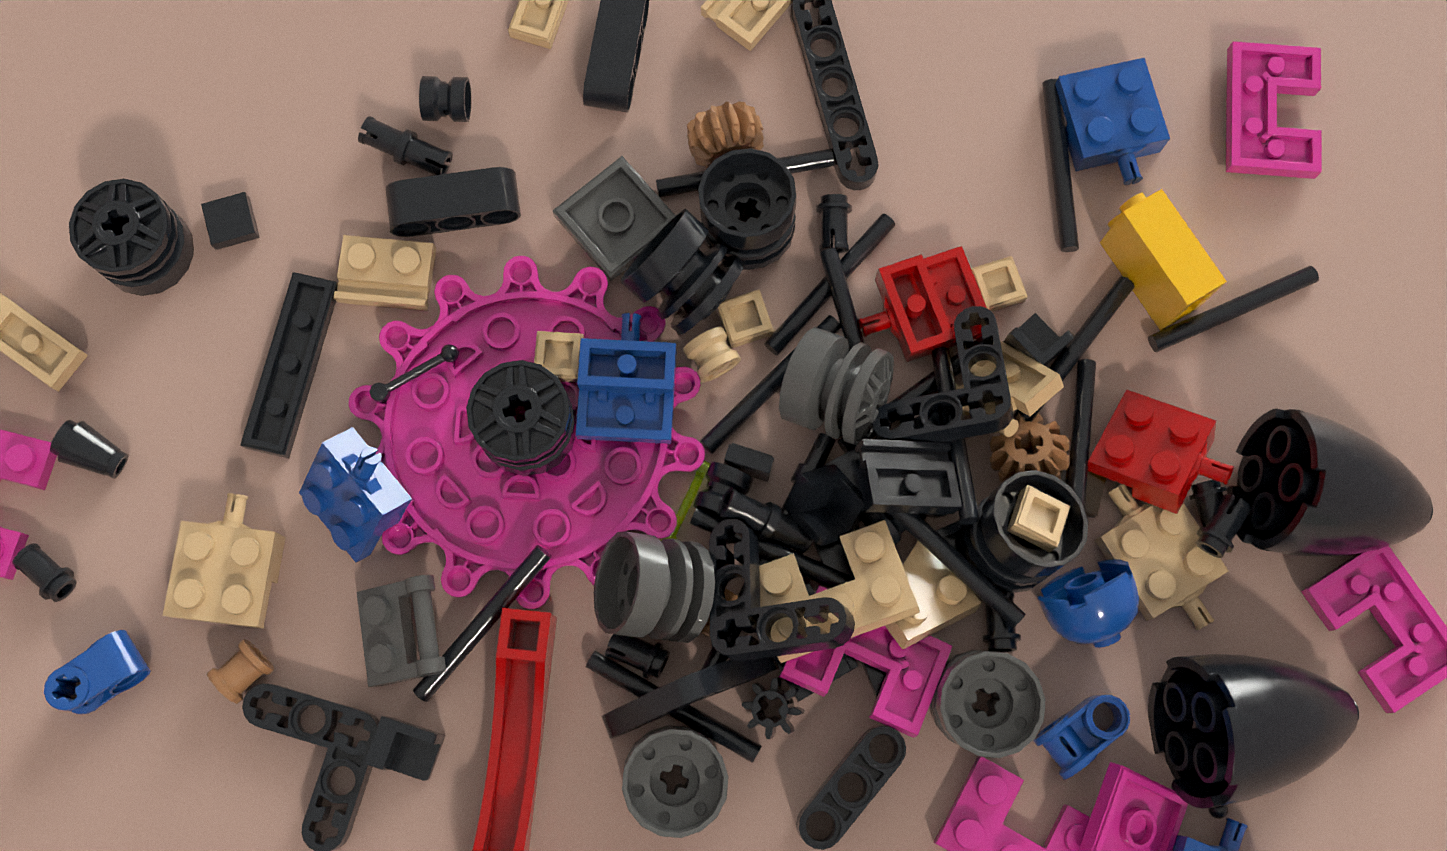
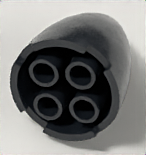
M1272 409L1260 416L1250 426L1236 450L1239 455L1243 456L1238 469L1237 486L1227 487V494L1236 496L1233 502L1235 505H1237L1241 498L1253 509L1237 532L1238 538L1243 543L1252 544L1260 550L1289 555L1341 556L1378 550L1402 542L1421 532L1430 522L1433 515L1430 495L1418 478L1398 458L1378 443L1351 428L1330 419L1297 409Z
M1208 654L1174 657L1166 661L1168 668L1163 674L1161 682L1152 683L1150 689L1148 719L1154 753H1165L1166 762L1175 778L1171 785L1175 793L1187 804L1201 809L1247 801L1298 781L1323 765L1338 752L1354 733L1359 720V709L1356 702L1347 691L1328 679L1294 665L1252 656ZM1193 722H1195V724H1196V726H1197L1198 728H1193V729H1192V727H1193Z

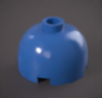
M1121 559L1098 561L1100 570L1085 573L1083 566L1072 569L1054 578L1042 587L1041 592L1043 596H1038V601L1053 630L1069 641L1079 644L1093 643V646L1096 648L1112 645L1121 639L1120 633L1132 623L1139 607V595L1135 578L1129 563Z

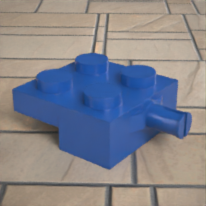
M1145 57L1059 76L1055 85L1067 122V145L1075 171L1118 162L1124 185L1128 186L1131 182L1132 184L1140 182L1143 177L1141 176L1136 158L1160 153L1170 140Z
M624 313L621 317V340L581 338L577 382L579 395L576 437L577 439L671 444L677 357L676 343L639 341L642 316L633 313L632 331H630V313Z
M352 427L322 442L299 494L302 496L303 503L308 511L317 515L329 529L335 544L340 549L347 551L355 563L371 555L385 530L399 523L412 498L381 462V453L376 454L378 449L368 446Z

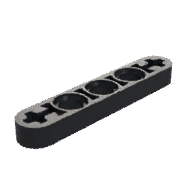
M793 0L792 20L828 146L833 152L837 177L840 183L848 189L854 191L866 189L875 180L879 167L878 157L832 0ZM812 2L814 8H819L818 26L813 28L811 13L809 10H804L805 4ZM818 39H826L833 43L835 52L830 56L820 57L812 52L811 44ZM830 78H837L845 83L847 90L841 96L832 97L824 92L822 84ZM841 118H849L856 122L858 132L851 137H843L836 133L833 125ZM857 147L856 156L860 166L868 165L865 167L863 176H857L855 170H848L852 161L850 150Z

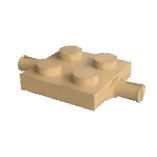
M1124 484L1107 493L1123 517L1119 519L1112 530L1095 539V542L1107 560L1121 559L1129 563L1139 595L1138 608L1146 621L1154 619L1168 609L1182 606L1196 627V630H1200L1212 623L1215 619L1212 618L1200 600L1199 595L1203 593L1209 583L1229 572L1221 558L1214 557L1197 546L1196 542L1199 539L1197 531L1200 527L1184 502L1178 514L1151 504L1139 507Z

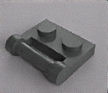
M434 575L414 576L404 581L356 592L368 687H379L446 672L445 657L439 656L431 592L435 591ZM409 597H412L420 660H417Z

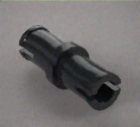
M371 116L364 120L361 129L367 132L366 134L359 132V143L369 145L393 156L394 162L404 166L409 163L434 175L447 173L450 166L446 165L445 162L450 163L452 161V152L445 151L418 139L417 133L409 129L402 132Z
M732 487L725 492L718 507L719 516L728 519H738L744 522L754 531L757 538L762 540L771 538L797 550L801 554L805 553L813 542V539L791 516L781 512V507L775 503H761Z

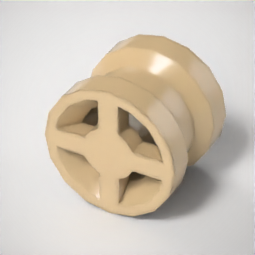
M716 327L698 335L683 348L686 357L694 360L698 366L697 374L701 382H708L722 376L741 361L737 351L730 349L727 345V334L723 327Z

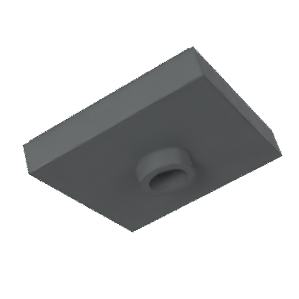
M623 156L553 210L554 217L610 281L629 268L647 244L676 216Z

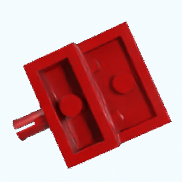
M960 246L924 259L922 254L879 268L875 282L883 300V311L859 318L858 322L864 337L889 328L898 339L906 362H910L930 355L932 350L936 348L957 346L954 331V321L957 315L964 309L972 306L987 307L963 247ZM981 325L972 326L973 340L982 336Z
M1127 389L1088 460L1089 472L1132 487L1133 498L1178 514L1194 480L1199 475L1227 485L1234 466L1206 457L1214 442L1216 420Z

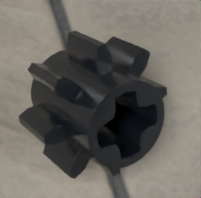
M780 677L772 679L770 690L767 691L760 683H754L752 688L757 696L753 701L742 703V707L751 709L753 719L749 721L747 727L749 729L758 725L766 727V739L774 737L776 727L779 725L788 734L794 732V727L789 720L793 715H801L805 711L801 707H795L792 699L797 695L799 689L794 688L787 692L782 690ZM766 697L769 700L781 699L783 705L778 710L782 717L781 719L776 715L770 718L765 716L764 710L768 707V703L765 700Z

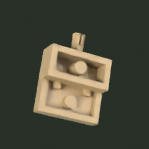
M228 493L223 521L208 524L181 521L162 616L264 629L272 583H278L286 537L274 531L252 529L243 524L248 496Z

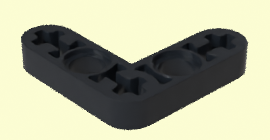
M972 306L960 312L954 321L964 388L893 401L882 405L877 409L879 413L872 424L878 440L947 442L995 433L1003 430L1010 424L1013 418V406L997 321L993 312L985 307ZM981 325L984 344L974 345L972 326ZM988 360L996 365L995 370L990 375L984 377L975 376L970 372L972 366L980 361ZM994 402L996 413L986 414L985 404ZM969 406L971 419L965 420L962 407ZM940 409H949L956 413L953 421L944 426L932 424L930 417L935 411ZM914 416H920L923 428H916ZM900 420L899 431L890 432L891 422Z
M726 519L714 527L709 540V554L714 565L715 576L714 598L710 611V638L716 651L733 661H747L834 649L843 646L850 640L855 627L853 614L834 598L822 597L760 607L759 542L757 535L750 527L738 519ZM737 534L742 538V542L735 543L733 554L726 548V544L732 543L734 535ZM735 559L743 566L735 565ZM737 577L744 578L745 590L743 594L736 600L727 601L724 592L728 582ZM828 613H832L839 619L837 623L831 624L830 633H827L819 626L807 627L804 620L805 618L812 624L824 623L828 620ZM784 617L791 618L793 629L790 636L785 641L774 642L771 638V628L774 623ZM736 627L745 633H757L759 639L757 640L753 636L747 635L736 638L735 646L727 642L728 637L735 635Z
M772 657L747 661L728 660L672 681L601 717L609 738L613 739L694 702L767 675L777 670Z
M265 683L254 686L247 692L242 705L244 716L249 723L259 728L328 748L302 823L301 833L303 841L314 851H332L340 848L347 842L351 834L373 768L364 764L379 724L378 718L369 712L283 686ZM270 693H273L272 702L275 704L292 707V698H296L297 702L289 712V718L278 713H267L263 719V710L257 707L259 698L267 699ZM317 705L325 713V724L320 731L310 734L301 725V715L309 706ZM338 711L343 713L338 721L339 723L358 726L361 719L364 720V729L370 732L368 741H359L355 747L353 746L354 737L342 732H334V741L329 740L330 735L337 726ZM287 719L288 728L283 725ZM342 766L350 768L356 779L354 788L346 795L335 793L330 784L332 773ZM325 798L332 803H347L346 812L342 809L335 810L331 825L334 828H338L337 836L327 837L325 842H322V832L315 829L316 823L326 821L332 806L323 807V799Z

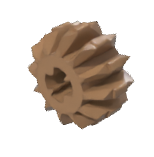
M726 101L723 105L717 107L711 105L709 110L698 112L695 115V119H692L687 124V138L691 155L694 156L697 165L705 166L706 169L716 158L732 150L749 148L761 150L764 147L763 126L760 116L756 114L753 106H748L745 102L739 101L730 104Z
M1039 412L1032 422H1025V418L1018 413L1015 420L1018 421L1019 427L1013 436L1006 437L1000 432V436H992L990 450L993 453L989 457L990 465L994 471H999L1000 482H1004L1018 472L1033 470L1054 475L1061 480L1060 471L1067 470L1069 467L1070 456L1067 454V451L1070 449L1069 439L1066 435H1060V426L1056 421L1043 425V417Z

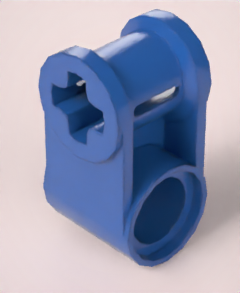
M118 630L98 639L86 651L53 671L45 682L44 695L46 701L53 708L71 711L76 714H89L96 711L100 706L118 694L139 684L150 674L151 670L126 630ZM76 682H80V683H81V684H80L79 686H77V687L74 686V684H75ZM76 693L77 697L75 699H71V696Z
M1112 695L1090 696L1067 714L1060 716L1036 735L1033 741L1037 746H1044L1061 768L1059 775L1063 780H1066L1085 768L1097 757L1098 753L1125 733L1130 723V711L1126 704L1118 697ZM1101 703L1106 704L1113 712L1112 725L1104 731L1095 726L1092 717L1094 709Z

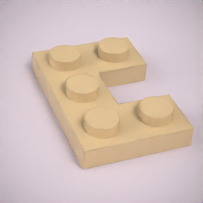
M885 520L840 536L855 578L852 581L809 596L794 553L759 566L760 607L822 597L834 598L853 614L855 627L851 638L920 613L917 600ZM828 613L827 622L812 624L804 618L807 627L819 626L827 633H830L831 624L839 621L832 613ZM784 617L774 623L771 628V638L774 642L785 641L790 636L793 629L791 618ZM811 652L783 655L777 657L780 663H783Z

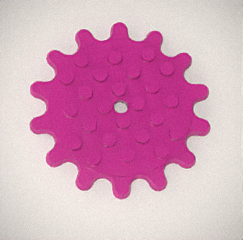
M516 256L506 263L502 286L496 293L488 296L475 294L465 280L457 275L442 277L437 282L434 290L440 307V315L436 323L427 329H416L402 321H392L382 327L379 333V342L381 347L396 361L397 369L392 380L441 353V349L448 344L458 348V359L451 363L445 361L390 392L389 399L385 402L380 403L372 399L370 396L371 385H362L356 388L349 397L348 406L350 411L357 418L371 421L379 427L382 438L376 454L381 453V462L412 498L399 523L383 532V545L389 552L396 555L407 554L423 543L439 545L444 550L446 556V565L442 572L441 584L445 592L453 597L460 598L470 594L476 587L479 579L491 570H500L511 576L535 546L539 545L552 558L516 598V601L522 607L531 610L538 609L546 604L549 599L552 575L564 566L578 567L594 585L601 554L609 539L617 532L638 530L647 535L656 536L658 539H664L669 537L677 526L675 512L659 497V482L669 472H692L698 469L703 464L705 450L697 439L682 436L673 427L671 444L577 439L575 436L572 449L559 465L545 473L528 476L506 472L492 462L479 446L468 427L466 407L474 385L485 372L501 363L519 360L534 363L537 331L584 334V337L588 339L621 340L622 318L610 315L604 307V296L607 291L608 281L604 272L599 268L586 267L581 269L574 277L571 285L559 292L549 291L540 284L537 266L527 256ZM645 306L634 312L642 316L639 341L654 342L664 332L666 321L657 315L658 308ZM633 314L630 315V331H632ZM686 366L676 367L674 408L678 404L694 398L700 390V378L692 368ZM561 382L575 411L577 423L578 385L575 382ZM523 405L514 408L516 412L514 418L517 423L526 419V410Z

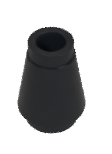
M67 420L55 434L50 446V452L58 456L59 462L104 476L107 475L113 479L122 472L129 457L127 453L121 451L120 448L84 421L76 423L72 420Z

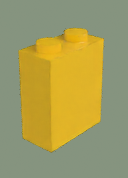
M1163 189L1158 190L1147 198L1143 192L1133 196L1119 207L1121 213L1107 224L1110 229L1100 244L1121 275L1134 283L1135 288L1132 291L1160 331L1197 310L1227 282Z

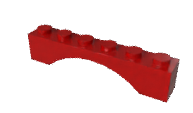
M502 608L496 652L495 697L489 760L481 811L472 851H529L557 617L550 612Z

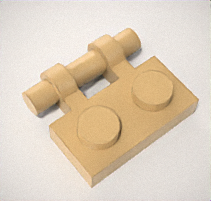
M1000 341L1013 412L1018 409L1031 416L1064 387L1060 374ZM988 360L980 361L972 366L970 372L975 376L984 377L990 375L995 370L996 365ZM955 382L956 389L964 388L963 384L960 386ZM994 402L985 404L986 414L996 413ZM969 406L962 407L964 415H970ZM1012 418L1010 424L998 432L1006 437H1011L1017 432L1019 423Z

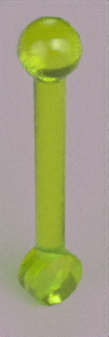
M704 460L703 464L697 469L695 477L676 514L677 526L674 532L664 539H678L676 535L706 477L710 466L709 462Z

